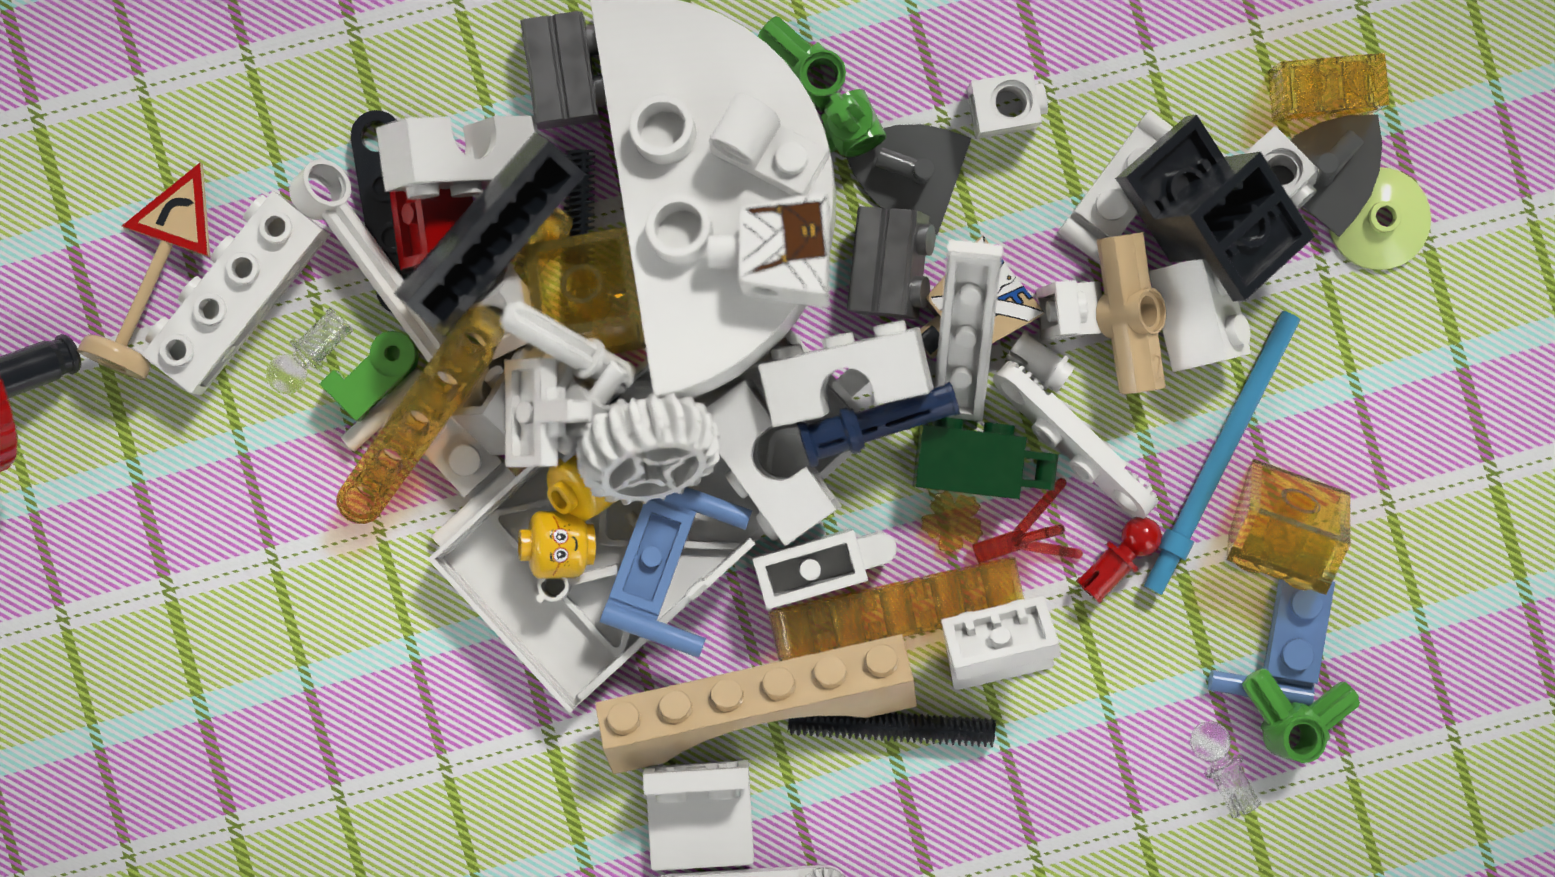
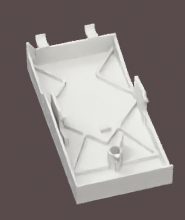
M791 329L773 348L777 349L801 343L803 353L810 351ZM770 351L738 377L712 391L692 398L694 403H703L705 408H707L742 381L748 379L753 380L766 399L758 365L772 360ZM648 358L635 369V379L630 387L623 382L621 383L626 391L621 394L614 393L608 402L610 406L608 412L611 411V405L613 404L622 406L630 403L631 398L642 400L647 399L650 394H654ZM849 368L838 379L831 375L827 385L831 412L823 417L805 420V422L809 425L839 415V409L845 407L848 409L853 408L855 413L862 411L851 398L870 382L869 379L860 371ZM797 422L773 427L762 437L758 449L759 458L763 467L771 474L779 477H790L809 465ZM577 447L569 455H565L557 450V460L561 458L564 462H567L576 454ZM849 450L821 459L815 469L824 480L853 453ZM720 454V460L713 465V472L708 476L701 477V483L697 486L687 487L753 511L746 530L696 512L662 609L657 618V621L665 624L710 587L765 534L755 517L760 513V510L749 495L743 499L733 489L725 475L731 469ZM550 466L526 467L435 551L428 560L570 714L585 698L649 641L648 639L600 622L643 503L640 500L623 505L619 499L604 511L586 521V523H593L595 528L596 554L594 564L586 565V569L580 577L567 579L566 577L562 579H538L532 574L529 561H519L518 532L519 529H528L529 521L534 513L557 510L550 503L547 494V472Z

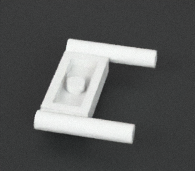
M1149 109L1057 233L1100 264L1096 239L1121 235L1138 213L1115 178L1170 131L1173 126Z
M416 367L388 395L371 408L369 414L361 422H356L341 436V439L355 452L392 417L395 419L394 421L463 497L469 500L468 503L431 535L434 541L441 547L515 479L517 474L510 467H505V462L499 455H491L466 430L457 426L450 419L445 408L444 395Z

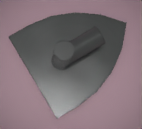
M1378 114L1346 115L1323 121L1295 135L1290 140L1319 169L1316 182L1312 185L1317 191L1302 207L1338 237L1357 218L1371 197L1380 172L1382 137ZM1281 165L1271 167L1282 185L1289 184L1294 180V175L1289 168Z
M924 124L894 125L883 128L886 133V139L879 146L862 155L846 157L854 177L876 204L886 209H908L930 216L929 224L934 226L935 234L938 235L971 138L947 129Z

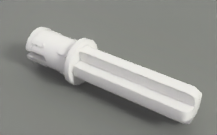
M509 302L504 307V314L500 319V324L504 330L569 365L575 376L582 379L589 377L597 381L611 361H618L628 369V375L623 383L629 387L632 385L636 375L635 366L629 361H624L605 350L604 344L599 339H586L523 302ZM620 385L615 393H624L626 389L623 385Z

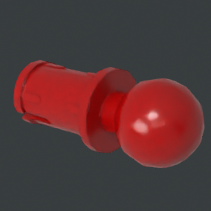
M1134 517L1126 522L1122 529V542L1116 547L1108 541L1105 544L1108 549L1076 582L1100 604L1130 571L1136 573L1139 570L1132 562L1137 556H1150L1157 551L1162 538L1159 525L1147 517L1144 519Z

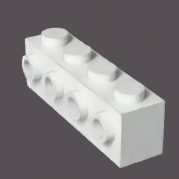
M272 191L267 198L264 195H260L255 199L243 216V219L247 222L235 238L229 235L216 247L210 258L214 262L213 266L202 279L196 276L184 287L178 297V300L182 303L170 319L167 317L161 318L151 328L145 338L149 345L141 355L190 394L203 395L331 235L315 221L304 216L290 201L275 191Z

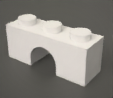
M493 116L463 126L466 144L465 154L459 149L454 140L451 117L404 118L377 127L376 132L385 192L407 191V198L411 200L439 196V189H450L451 197L453 198L480 195L483 188L488 186L534 132L538 133L534 116Z
M901 320L873 327L875 337L854 341L853 332H847L822 338L823 348L803 353L801 343L770 350L772 360L765 361L758 366L772 427L823 417L831 412L827 385L831 375L841 368L858 370L869 379L873 388L876 405L930 393L934 388L920 327L906 330L905 321Z
M752 379L742 381L706 408L707 412L711 413L712 421L716 422L719 432V454L731 469L725 473L726 478L741 498L744 499L749 495L760 510V513L755 516L756 520L772 541L780 538L786 546L842 506L815 467L811 468L808 465L790 477L775 476L763 467L758 453L759 444L764 434L773 427L767 401Z

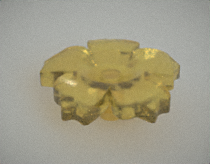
M949 491L936 493L934 501L930 504V509L936 514L922 516L921 529L927 532L931 539L937 538L940 535L938 540L939 550L952 554L956 549L963 547L962 538L971 543H977L979 537L983 535L980 528L981 520L970 518L979 511L981 505L977 503L974 496L966 497L959 495L954 502Z

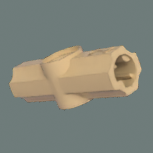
M1143 232L1096 239L1104 294L1097 303L1096 319L1102 334L1112 341L1119 393L1133 394L1166 388L1158 333L1165 325L1166 306L1160 292L1155 288H1151Z

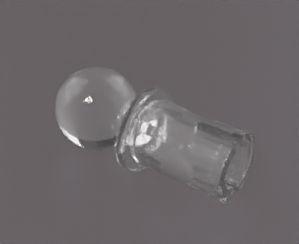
M329 308L326 314L299 340L293 338L290 341V344L295 349L292 354H281L270 361L266 369L268 384L273 390L281 394L296 393L303 388L307 381V368L312 365L317 370H321L324 367L322 361L354 330L335 310Z
M1215 721L1202 722L1192 731L1190 746L1193 753L1199 759L1211 764V767L1204 772L1205 777L1213 779L1232 818L1239 817L1241 815L1240 811L1243 815L1250 813L1258 808L1262 802L1257 797L1240 765L1243 762L1242 756L1240 754L1229 756L1228 751L1231 738L1229 732L1222 724Z

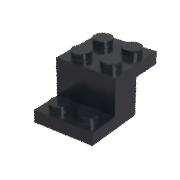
M1198 115L1184 117L1115 178L1169 261L1180 262L1206 259L1233 302L1246 301L1315 237L1262 153L1259 151L1224 157Z

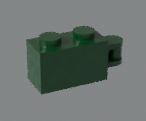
M945 417L933 421L932 426H919L913 487L1020 499L1021 487L1055 491L1059 454L1025 450L1027 437L1014 436V425L984 422L983 432L963 430V419ZM1024 458L1037 460L1035 480L1022 479Z

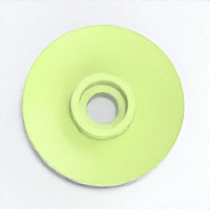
M1380 167L1371 197L1357 218L1340 237L1329 229L1331 239L1338 251L1357 266L1371 270H1386L1398 267L1411 260L1421 250L1428 238L1431 227V211L1428 199L1421 187L1411 177L1395 169ZM1379 208H1386L1391 212L1392 222L1389 226H1382L1378 223L1376 213Z

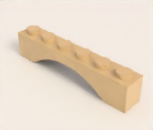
M900 634L595 702L603 751L612 773L618 774L665 763L681 752L704 741L762 723L811 716L868 718L917 707L914 679L903 635Z

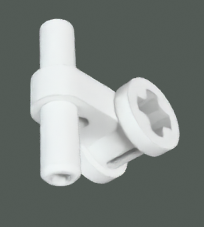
M547 353L543 356V358H554ZM556 359L557 387H565V400H592V422L567 423L565 425L566 436H558V451L565 455L572 454L577 447L576 439L582 435V427L588 423H594V415L609 411V400L628 375V369L622 363L611 361L598 380L595 381L589 377L582 379L575 376L569 365Z

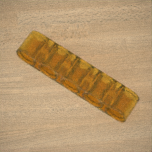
M473 307L466 311L447 334L355 464L336 496L337 507L347 520L358 524L373 522L379 517L488 366L504 337V329L500 324L501 318L494 311L486 307ZM472 332L479 335L484 340L485 345L471 343L465 333ZM437 372L450 374L457 384L444 382ZM411 411H418L424 414L429 422L417 420ZM384 449L396 452L401 460L390 457ZM358 487L370 490L374 496L364 494Z
M1008 557L769 611L768 615L778 660L784 661L900 634L905 637L941 629V619L957 616L968 611L974 612L1008 604L1019 599L1025 600L1016 558Z

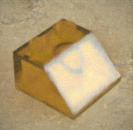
M627 226L524 245L532 308L586 339H599L604 344L605 350L612 354L646 348Z
M1252 459L1228 533L1226 560L1235 563L1247 572H1262L1282 579L1296 589L1304 591L1313 590L1326 595L1350 547V492Z

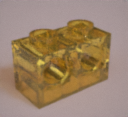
M1385 53L1281 61L1268 71L1272 122L1374 114L1390 105Z

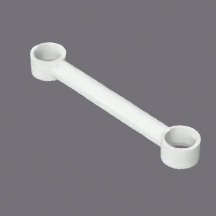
M317 159L311 161L290 184L289 193L292 203L304 216L314 220H324L448 388L445 396L447 414L457 426L464 429L451 415L464 396L465 388H469L479 371L472 372L446 336L443 337L393 294L405 280L347 202L351 194V184L343 169L329 160ZM308 178L318 180L325 185L331 194L332 202L317 196L310 187Z

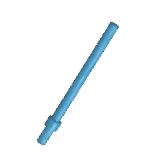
M1286 311L1281 312L1172 530L1166 528L1159 546L1161 552L1144 587L1162 595L1180 559L1186 560L1195 543L1191 540V537L1301 320L1297 316Z

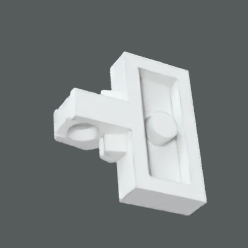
M556 358L504 360L505 467L558 466V436H566L565 423L592 422V400H565V387H557Z

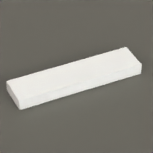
M949 239L934 388L950 382L954 389L960 414L949 416V418L983 422L1003 245Z

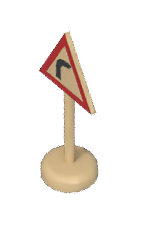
M201 162L122 225L125 229L161 242L116 340L113 341L93 334L87 335L82 339L77 349V352L124 375L139 380H146L151 367L150 361L139 352L127 346L173 245L211 258L204 171Z

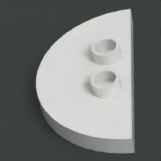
M590 0L653 393L656 398H663L669 393H674L677 399L685 396L694 398L738 377L760 361L783 339L807 306L744 295L739 284V268L708 267V236L739 235L740 208L746 205L795 197L711 154L709 139L734 96L738 93L751 96L764 103L778 115L781 125L829 149L825 131L814 103L798 77L766 42L744 26L722 14L680 0ZM830 155L808 195L815 193L828 194L831 249L836 221V187Z

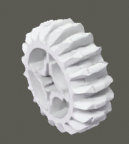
M669 393L663 398H656L654 394H650L647 399L635 400L631 398L630 403L622 406L613 404L611 405L610 412L594 415V423H588L583 426L582 435L576 439L577 466L580 477L584 479L585 487L591 488L593 496H605L606 502H614L620 499L623 505L640 500L643 504H646L650 499L661 498L664 500L667 495L673 493L682 494L685 487L697 486L701 483V477L711 474L713 472V465L720 460V446L718 442L720 436L716 422L712 421L711 413L707 412L703 403H694L692 397L686 396L677 399L674 393Z

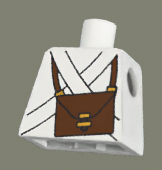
M815 193L746 205L740 208L739 235L708 236V267L739 268V284L744 295L819 308H829L830 206L828 194Z

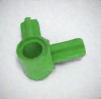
M773 17L763 26L757 37L766 42L787 63L801 81L816 110L822 112L825 105L831 101L830 96L837 92L841 93L843 89L846 68L842 59L836 53L825 49L819 42L813 46L808 44L780 17ZM817 65H826L835 72L837 80L830 88H816L808 80L807 74L809 70Z
M855 89L842 95L840 92H837L830 96L831 101L825 105L824 113L821 114L830 153L838 150L841 156L855 157L876 148L884 142L886 133L865 90Z
M1265 668L1252 672L1242 683L1243 689L1264 718L1261 729L1266 748L1276 756L1300 763H1309L1318 759L1324 752L1327 741L1330 740L1328 730L1359 707L1360 704L1357 692L1344 681L1338 682L1309 706L1299 702L1290 703L1271 673ZM1298 725L1300 739L1298 744L1291 749L1289 734Z

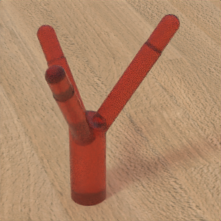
M1059 478L1055 482V491L1048 490L1013 531L972 544L978 563L980 564L1019 550L1080 559L1083 556L1081 549L1037 542L1063 534L1065 527L1062 524L1027 532L1067 484L1066 480Z

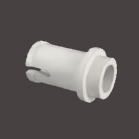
M1027 331L1023 332L1006 356L1008 360L1011 359L1013 362L1018 363L1019 366L1022 365L1027 372L1030 371L1034 377L1043 382L1044 390L1050 387L1055 392L1059 391L1075 368L1067 362L1069 357L1066 354L1061 358L1030 336Z

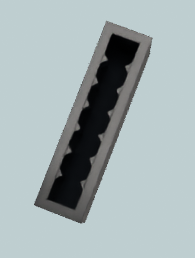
M534 132L393 294L445 337L586 174L550 140Z

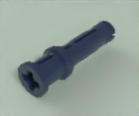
M947 382L942 386L935 387L927 394L891 401L856 413L853 408L848 409L845 407L839 409V415L809 425L805 421L797 422V427L809 465L813 468L819 465V460L849 450L853 454L861 453V449L865 448L866 442L909 430L945 417L959 415L960 410L954 389L950 382Z

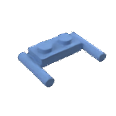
M685 487L682 494L673 493L667 495L664 500L655 498L643 504L600 622L699 658L706 638L657 621V618L662 609L696 512L746 530L753 510L689 487Z
M1234 538L1231 547V558L1281 567L1264 668L1271 673L1290 703L1299 702L1309 706L1314 700V684H1318L1335 587V582L1332 580L1337 568V556ZM1211 670L1208 679V690L1249 697L1242 686L1247 676Z

